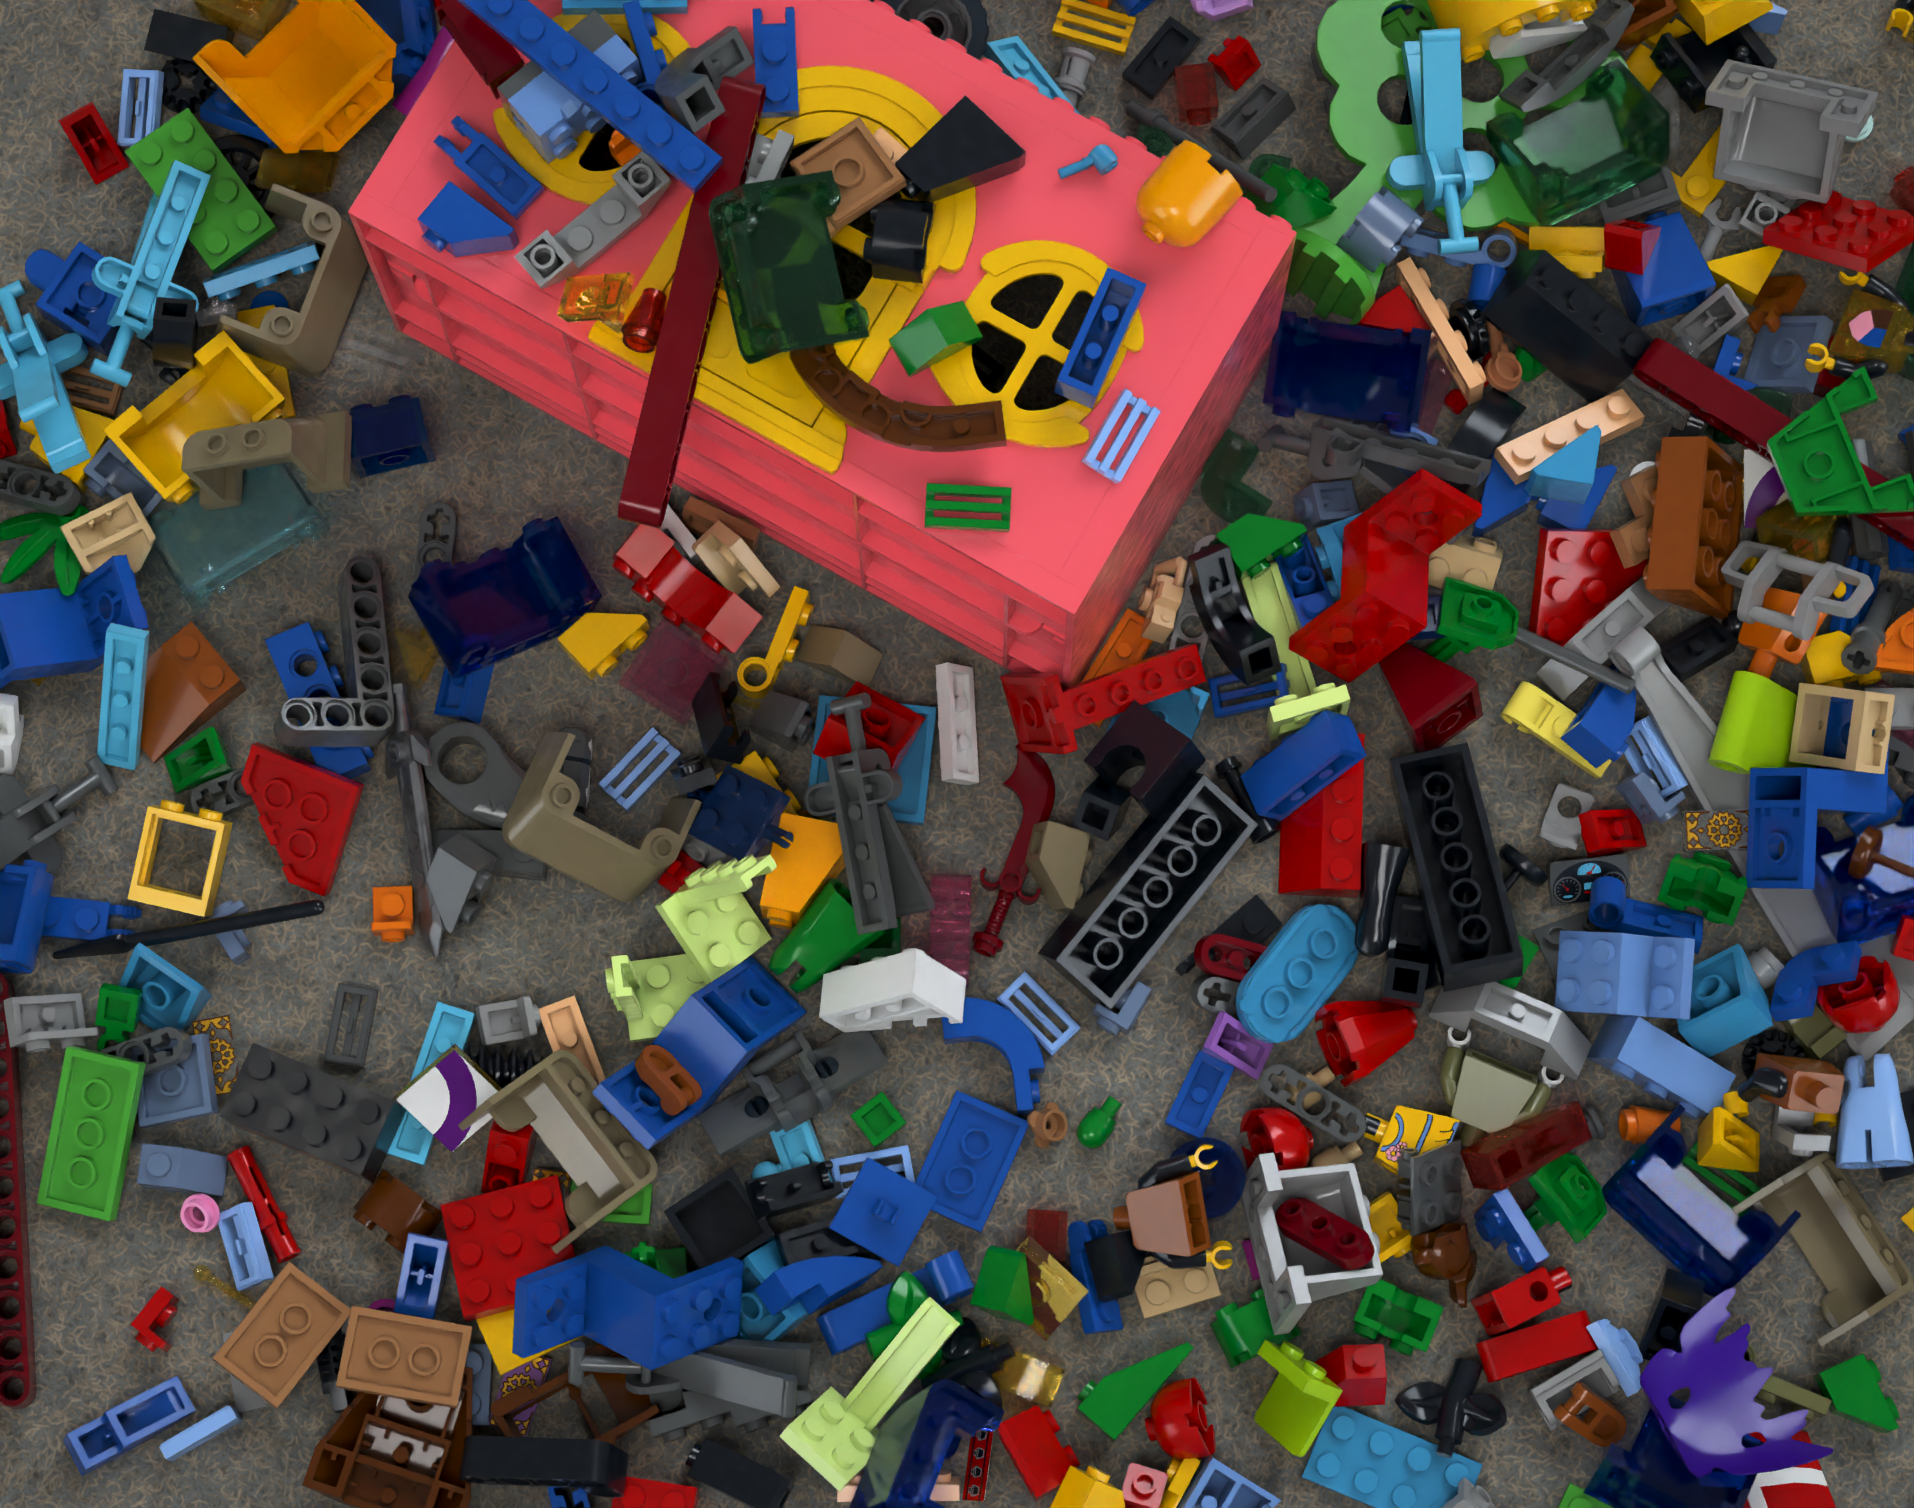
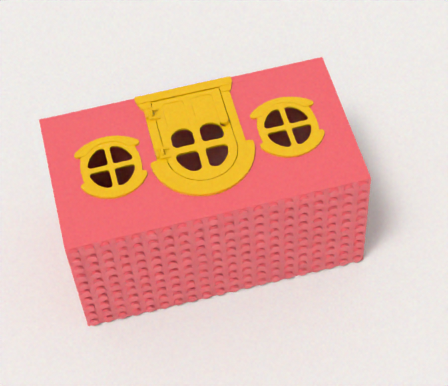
M528 0L565 31H569L588 16L563 15L562 0ZM688 0V14H652L657 36L650 38L655 51L663 50L667 65L688 47L698 48L727 26L737 27L755 62L753 9L761 8L763 14L762 24L786 23L785 9L786 7H794L799 117L761 118L757 132L772 140L775 139L779 129L794 135L793 149L810 142L824 140L860 117L872 135L882 127L906 150H909L966 95L1026 151L1025 165L1019 171L934 202L936 209L932 232L928 237L927 261L923 284L873 278L872 274L871 279L857 299L842 305H828L818 302L825 332L836 350V354L849 370H852L865 382L878 389L882 395L901 403L907 401L929 406H957L1001 400L1006 446L955 452L918 451L876 440L840 420L821 404L796 372L780 333L773 288L752 320L717 299L673 484L702 500L714 503L720 510L734 517L748 519L755 527L760 528L761 533L1011 672L1058 673L1062 689L1079 684L1274 349L1297 232L1292 230V225L1287 220L1277 215H1271L1270 217L1255 210L1256 206L1250 200L1241 196L1237 200V204L1195 245L1180 248L1171 246L1164 241L1160 244L1154 243L1141 230L1144 223L1138 215L1136 199L1141 186L1166 156L1159 158L1146 151L1147 147L1138 139L1131 136H1126L1124 139L1111 132L1110 126L1097 117L1090 116L1087 119L1074 112L1075 108L1062 98H1048L1039 93L1038 87L1029 80L1018 77L1015 80L1002 73L1003 69L994 61L987 58L976 59L967 54L966 48L957 41L946 38L943 41L930 34L931 30L922 22L915 19H910L908 22L895 15V10L881 0H874L873 2L869 0ZM625 14L600 15L622 40L629 43V49L637 57ZM454 40L348 211L396 330L630 459L694 193L668 172L666 175L672 183L639 225L581 273L541 289L514 256L545 230H548L554 236L616 185L612 175L622 167L606 171H590L580 166V159L597 133H590L586 130L575 138L577 146L568 156L563 159L555 158L548 164L505 114L501 99L498 98L496 100L490 87L485 84ZM515 48L520 57L523 59L525 63L523 64L524 66L531 61ZM755 63L734 78L755 82ZM456 116L464 120L477 133L480 134L482 132L544 187L545 190L518 220L512 217L460 171L453 163L454 161L433 142L438 135H441L450 140L461 153L472 143L454 129L451 121ZM711 122L694 133L705 144ZM1100 144L1109 146L1118 158L1117 166L1105 175H1101L1094 165L1087 170L1060 179L1057 171L1087 157ZM450 181L514 228L519 244L514 250L460 257L453 256L445 249L439 253L422 239L421 236L424 233L418 222V217ZM776 186L767 206L796 221L793 213L805 201ZM900 191L901 199L920 201L916 197L909 199ZM737 215L735 226L741 218V216ZM847 224L830 241L863 258L865 240L867 237H871ZM801 225V235L783 263L773 268L809 264L821 243ZM732 236L728 254L773 282L771 268H756L748 264L739 255ZM725 265L724 271L757 293L760 291V286ZM1108 267L1147 284L1140 305L1093 409L1072 400L1049 409L1027 411L1016 406L1014 403L1015 397L1040 357L1048 356L1064 365L1070 350L1057 344L1053 340L1052 335L1077 293L1086 292L1094 298ZM1035 275H1053L1063 281V287L1041 325L1036 329L1026 327L995 310L991 305L992 299L1001 290L1023 278ZM721 281L720 289L746 306H750L752 303L751 299ZM963 301L976 325L984 322L1021 341L1026 349L1003 389L998 393H992L982 385L976 374L972 359V345L908 377L891 347L889 339L927 309ZM1128 389L1133 393L1134 397L1137 399L1142 398L1147 402L1148 406L1151 408L1156 407L1161 412L1121 482L1116 484L1081 462L1119 394L1122 390ZM1126 404L1095 458L1099 462L1103 460L1130 413L1132 407ZM1140 413L1109 467L1113 471L1145 415ZM927 483L1012 488L1009 532L924 528ZM937 495L934 500L1002 504V499ZM934 510V517L1001 521V514Z

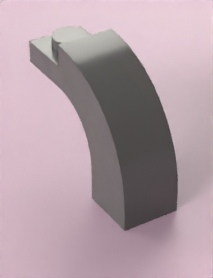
M727 26L698 48L688 47L674 58L657 77L654 89L666 112L694 134L726 111L716 93V90L720 88L722 78L724 76L734 78L755 62L737 27Z

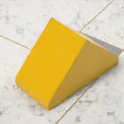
M1765 246L1708 261L1706 264L1714 277L1716 287L1720 289L1724 284H1729L1740 300L1752 306L1783 249Z
M1721 1106L1714 1107L1698 1127L1697 1165L1758 1172L1760 1134Z

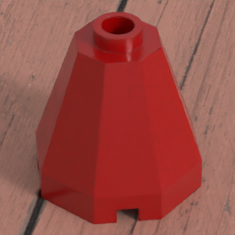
M1336 1001L1321 1007L1315 1014V1023L1322 1021L1323 1029L1316 1031L1317 1040L1332 1073L1335 1076L1342 1074L1345 1077L1340 1081L1344 1087L1364 1079L1414 1039V1030L1417 1029V1020L1411 1008L1380 1001Z

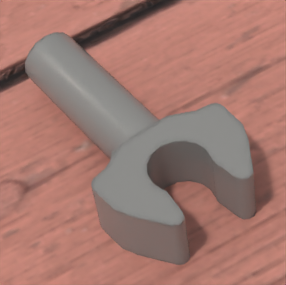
M1720 198L1710 203L1701 217L1708 227V232L1699 249L1705 262L1712 260L1722 236L1728 233L1736 234L1740 227L1738 226L1742 218L1740 207L1734 209L1730 220L1721 221L1718 219L1716 213L1722 202Z

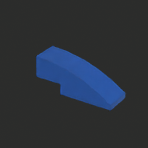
M828 1256L811 1258L792 1263L774 1271L755 1289V1292L772 1316L801 1302L810 1315L863 1286L883 1266L879 1260L862 1257Z
M176 1375L105 1411L103 1416L67 1433L63 1442L81 1476H84L195 1413L196 1410Z

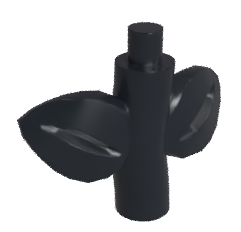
M963 1317V1325L958 1326L941 1347L942 1357L947 1363L921 1380V1385L926 1397L933 1404L954 1393L959 1408L965 1414L979 1420L996 1421L1001 1419L1003 1402L999 1386L991 1374L1005 1368L1004 1362L1015 1357V1351L1009 1342L998 1347L991 1343L980 1348L981 1333L979 1328L971 1319Z
M1461 1358L1455 1359L1445 1387L1431 1381L1420 1382L1403 1390L1395 1399L1399 1409L1410 1419L1425 1425L1437 1423L1434 1437L1439 1440L1436 1454L1439 1456L1452 1458L1455 1445L1462 1444L1464 1431L1471 1435L1486 1436L1499 1430L1507 1421L1506 1409L1499 1398L1489 1393L1478 1392L1473 1394L1483 1368L1482 1365L1474 1361Z

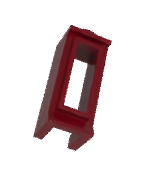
M443 0L441 5L435 8L443 26L450 33L485 84L490 87L497 100L500 98L497 87L524 67L523 59L509 42L457 0Z

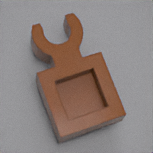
M1801 275L1767 278L1753 302L1756 310L1751 313L1747 320L1754 334L1759 333L1764 324H1766L1771 333L1776 332L1781 325V314L1792 313L1807 287Z

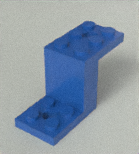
M127 555L112 556L79 582L75 593L70 596L63 595L60 588L0 594V689L11 681L84 673L95 670L104 663L106 630L110 623L141 630L149 628L147 613L141 604L136 588L135 574L130 568Z
M1831 697L1823 756L1846 759L1853 707L1852 699ZM1874 729L1872 730V736L1875 734ZM1889 744L1884 774L1820 766V768H1750L1747 888L1814 889L1817 813L1886 814ZM1783 840L1784 852L1780 857L1779 844Z
M751 956L693 993L651 1044L658 1045L671 1053L699 1083L702 1089L700 1100L686 1106L677 1115H668L661 1107V1098L639 1077L635 1068V1060L600 1082L592 1094L609 1113L613 1114L636 1141L649 1150L708 1110L759 1048L798 1023L807 1011Z
M605 1245L516 1279L512 1353L524 1359L585 1335L649 1370L656 1369L739 1335L744 1262L730 1257L673 1279Z

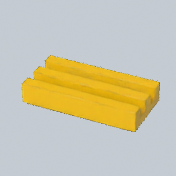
M1062 0L1052 29V35L1125 57L1135 27L1136 17H1128L1126 14L1079 0ZM1067 11H1075L1081 14H1085L1091 17H1095L1101 20L1125 26L1126 28L1121 29L1115 26H1111L1105 23H1101L1095 20L1071 14ZM1063 23L1074 24L1122 40L1121 43H1117L1064 27Z

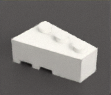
M907 948L902 953L887 957H875L866 963L855 966L846 965L841 967L840 970L823 974L819 1018L844 1033L891 1029L892 1021L913 1020V1025L918 1027L927 1026L928 1018L947 1017L950 1024L963 1023L966 979L926 955L923 950Z

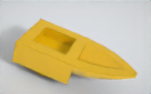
M1171 1458L1164 1470L1168 1474L1159 1508L1177 1507L1201 1462L1196 1458L1183 1460Z

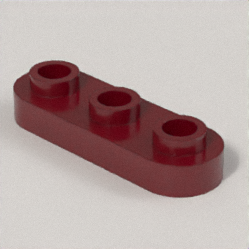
M1209 934L1203 936L1197 942L1194 949V959L1199 969L1207 974L1241 982L1268 946L1224 934ZM1211 947L1215 951V959L1213 961L1208 956ZM1245 957L1250 960V968L1248 970L1243 965Z
M1296 1197L1282 1203L1276 1211V1222L1285 1237L1343 1269L1354 1270L1361 1268L1374 1255V1245L1365 1230L1306 1198Z

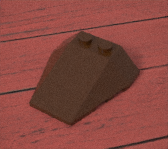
M465 1367L457 1409L359 1392L350 1405H347L340 1414L339 1419L326 1436H323L316 1445L302 1486L354 1508H468L471 1500V1483L461 1480L459 1475L464 1440L466 1436H472L473 1368Z

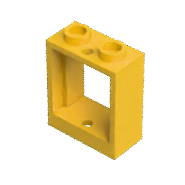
M162 799L160 805H152L147 808L127 899L202 917L212 915L233 822L222 820L223 813L200 808L199 814L184 811L185 804ZM163 819L216 831L202 896L149 884Z

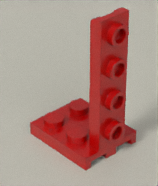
M1186 644L1065 689L1061 688L1058 673L1013 671L1000 676L1020 749L1027 752L1068 754L1078 750L1073 730L1122 713L1133 700L1144 705L1206 682L1197 644Z

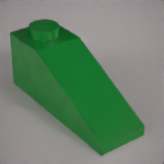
M1187 1342L1107 1375L1098 1384L1091 1380L1076 1397L1082 1402L1077 1411L1114 1442L1191 1353L1194 1347Z

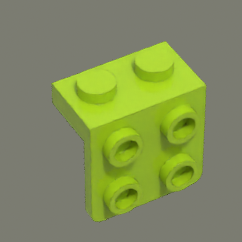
M1265 1340L1257 1354L1274 1367L1279 1374L1256 1411L1254 1419L1260 1427L1292 1455L1303 1457L1343 1390L1326 1377L1327 1371L1312 1361L1306 1360L1303 1357L1305 1353L1295 1345L1283 1341L1280 1346Z

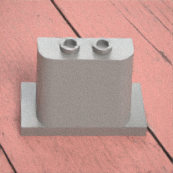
M1727 59L1708 87L1705 98V105L1723 108L1713 178L1741 184L1753 191L1768 190L1781 193L1783 197L1788 199L1803 198L1826 204L1832 195L1846 136L1858 137L1876 107L1878 92Z
M1274 1153L1258 1154L1238 1184L1237 1189L1274 1335L1288 1334L1313 1301L1376 1284L1383 1276L1378 1256L1380 1242L1378 1235L1372 1232L1369 1200L1366 1195L1362 1194L1354 1163L1278 1171ZM1296 1197L1306 1198L1365 1230L1374 1245V1255L1361 1268L1354 1270L1343 1269L1285 1237L1281 1233L1275 1219L1277 1209L1289 1199Z

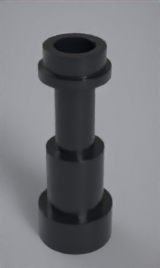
M1232 756L1215 766V770L1218 773L1217 777L1218 779H1226L1238 800L1236 804L1258 824L1249 837L1254 845L1259 844L1277 834L1281 828L1275 819L1257 815L1239 772L1243 765L1241 762H1238L1235 756Z

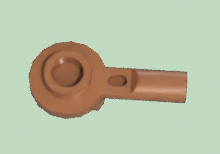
M1487 321L1486 329L1490 335L1488 340L1492 358L1484 366L1486 379L1497 390L1511 392L1521 381V364L1516 359V355L1509 352L1503 333Z

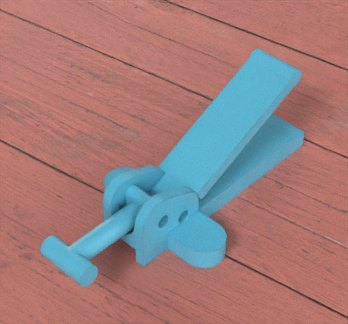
M1459 28L1420 30L1419 41H1404L1401 48L1417 155L1395 158L1386 171L1387 181L1393 188L1403 191L1422 189L1425 211H1433L1435 207L1444 206L1449 238L1438 239L1437 251L1439 255L1479 251L1478 237L1464 236L1461 209L1465 207L1472 197L1473 186L1486 183L1495 170L1494 160L1488 153L1484 151H1465L1463 148L1461 33Z
M174 160L159 198L153 192L149 200L130 264L114 257H104L93 268L91 276L94 284L101 290L117 296L110 311L107 325L120 327L107 361L104 362L95 358L90 367V373L125 388L127 387L132 373L121 369L134 333L136 332L137 338L144 340L152 331L156 297L196 300L197 312L199 303L195 294L184 287L172 283L171 279L211 175Z
M19 279L0 288V306H2L11 331L9 333L3 326H0V345L8 361L0 365V400L16 395L18 413L22 421L26 423L33 419L50 467L55 474H58L91 458L61 377V373L79 365L87 358L88 347L80 335L76 333H68L48 342L45 333L30 312L23 315L22 319L15 299L26 294V290Z

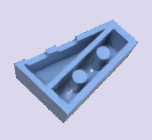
M1607 1016L1587 1055L1588 1059L1611 1070L1619 1077L1642 1086L1643 1090L1649 1095L1663 1101L1666 1099L1676 1104V1110L1679 1113L1694 1120H1698L1699 1116L1707 1117L1714 1107L1721 1106L1723 1095L1728 1092L1736 1076L1639 1016Z
M1206 1457L1201 1460L1176 1508H1274L1282 1500L1216 1459Z

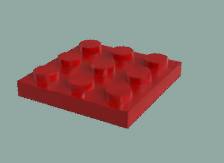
M1832 191V195L1826 204L1808 200L1763 230L1762 243L1867 273L1914 241V217L1905 210L1884 209L1877 207L1872 201H1856L1842 197V194L1837 191Z
M558 1175L440 1205L447 1240H449V1250L462 1313L466 1322L513 1310L515 1308L517 1278L576 1256L574 1242L558 1254H555L552 1250L554 1245L571 1233Z

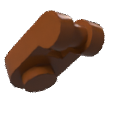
M649 1045L635 1059V1068L639 1077L661 1098V1107L668 1115H677L686 1106L692 1105L701 1099L702 1089L699 1083L666 1049L658 1045Z
M1580 1381L1570 1390L1572 1396L1565 1404L1560 1403L1553 1411V1414L1562 1423L1600 1447H1609L1616 1444L1623 1438L1626 1432L1627 1423L1620 1411ZM1584 1405H1587L1591 1409L1583 1418L1577 1415Z

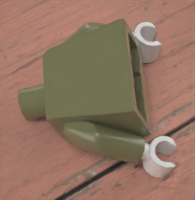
M1449 1027L1446 1039L1448 1048L1445 1050L1439 1075L1444 1101L1453 1107L1451 1116L1464 1122L1458 1137L1461 1140V1144L1468 1148L1479 1150L1487 1132L1503 1138L1507 1131L1517 1132L1537 1119L1552 1095L1551 1089L1558 1086L1563 1081L1565 1075L1559 1073L1556 1081L1549 1080L1546 1076L1547 1067L1544 1066L1538 1071L1537 1075H1534L1468 1047L1471 1040L1470 1029L1467 1031L1465 1040L1457 1041L1452 1037L1454 1028Z

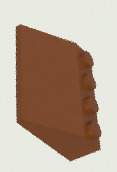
M1707 436L1662 437L1661 450L1657 451L1655 458L1658 480L1657 488L1653 489L1651 495L1654 518L1653 526L1649 527L1647 533L1650 555L1649 564H1646L1644 567L1643 581L1646 590L1659 600L1722 620L1733 610L1735 586L1725 581L1721 568L1740 542L1744 503V467Z

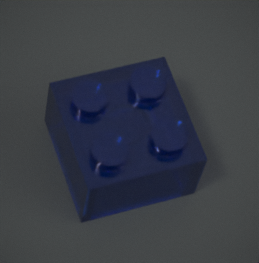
M400 395L389 399V404L373 407L372 404H361L350 409L349 414L352 416L351 459L360 478L437 461L427 416L419 397L412 398L410 395Z

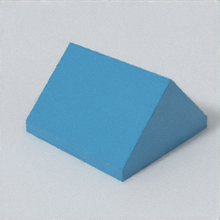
M1595 425L1534 467L1525 486V491L1528 495L1584 504L1594 482L1601 429L1598 425Z
M141 943L135 946L118 985L143 991L139 1020L154 1031L164 1027H172L186 1032L213 996L205 987Z

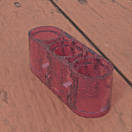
M932 874L931 897L935 901V908L930 913L929 957L965 978V989H968L972 875Z

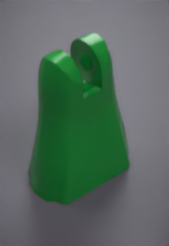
M830 878L813 899L797 924L778 945L771 956L768 968L776 976H779L795 960L803 967L788 984V987L798 994L817 984L823 979V974L832 972L843 962L886 933V930L858 935L850 890L838 879Z

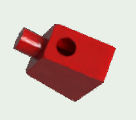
M1542 1266L1470 1301L1487 1335L1492 1336L1509 1330L1560 1304L1561 1298L1559 1294L1572 1288V1281L1563 1266H1559L1549 1272Z

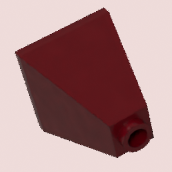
M1404 643L1378 662L1382 678L1415 753L1440 748L1483 716L1478 683L1469 675L1423 651Z

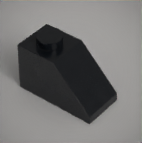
M1667 1268L1656 1293L1639 1345L1643 1359L1650 1361L1663 1348H1669L1677 1353H1681L1682 1348L1679 1338L1684 1324L1700 1310L1706 1281Z

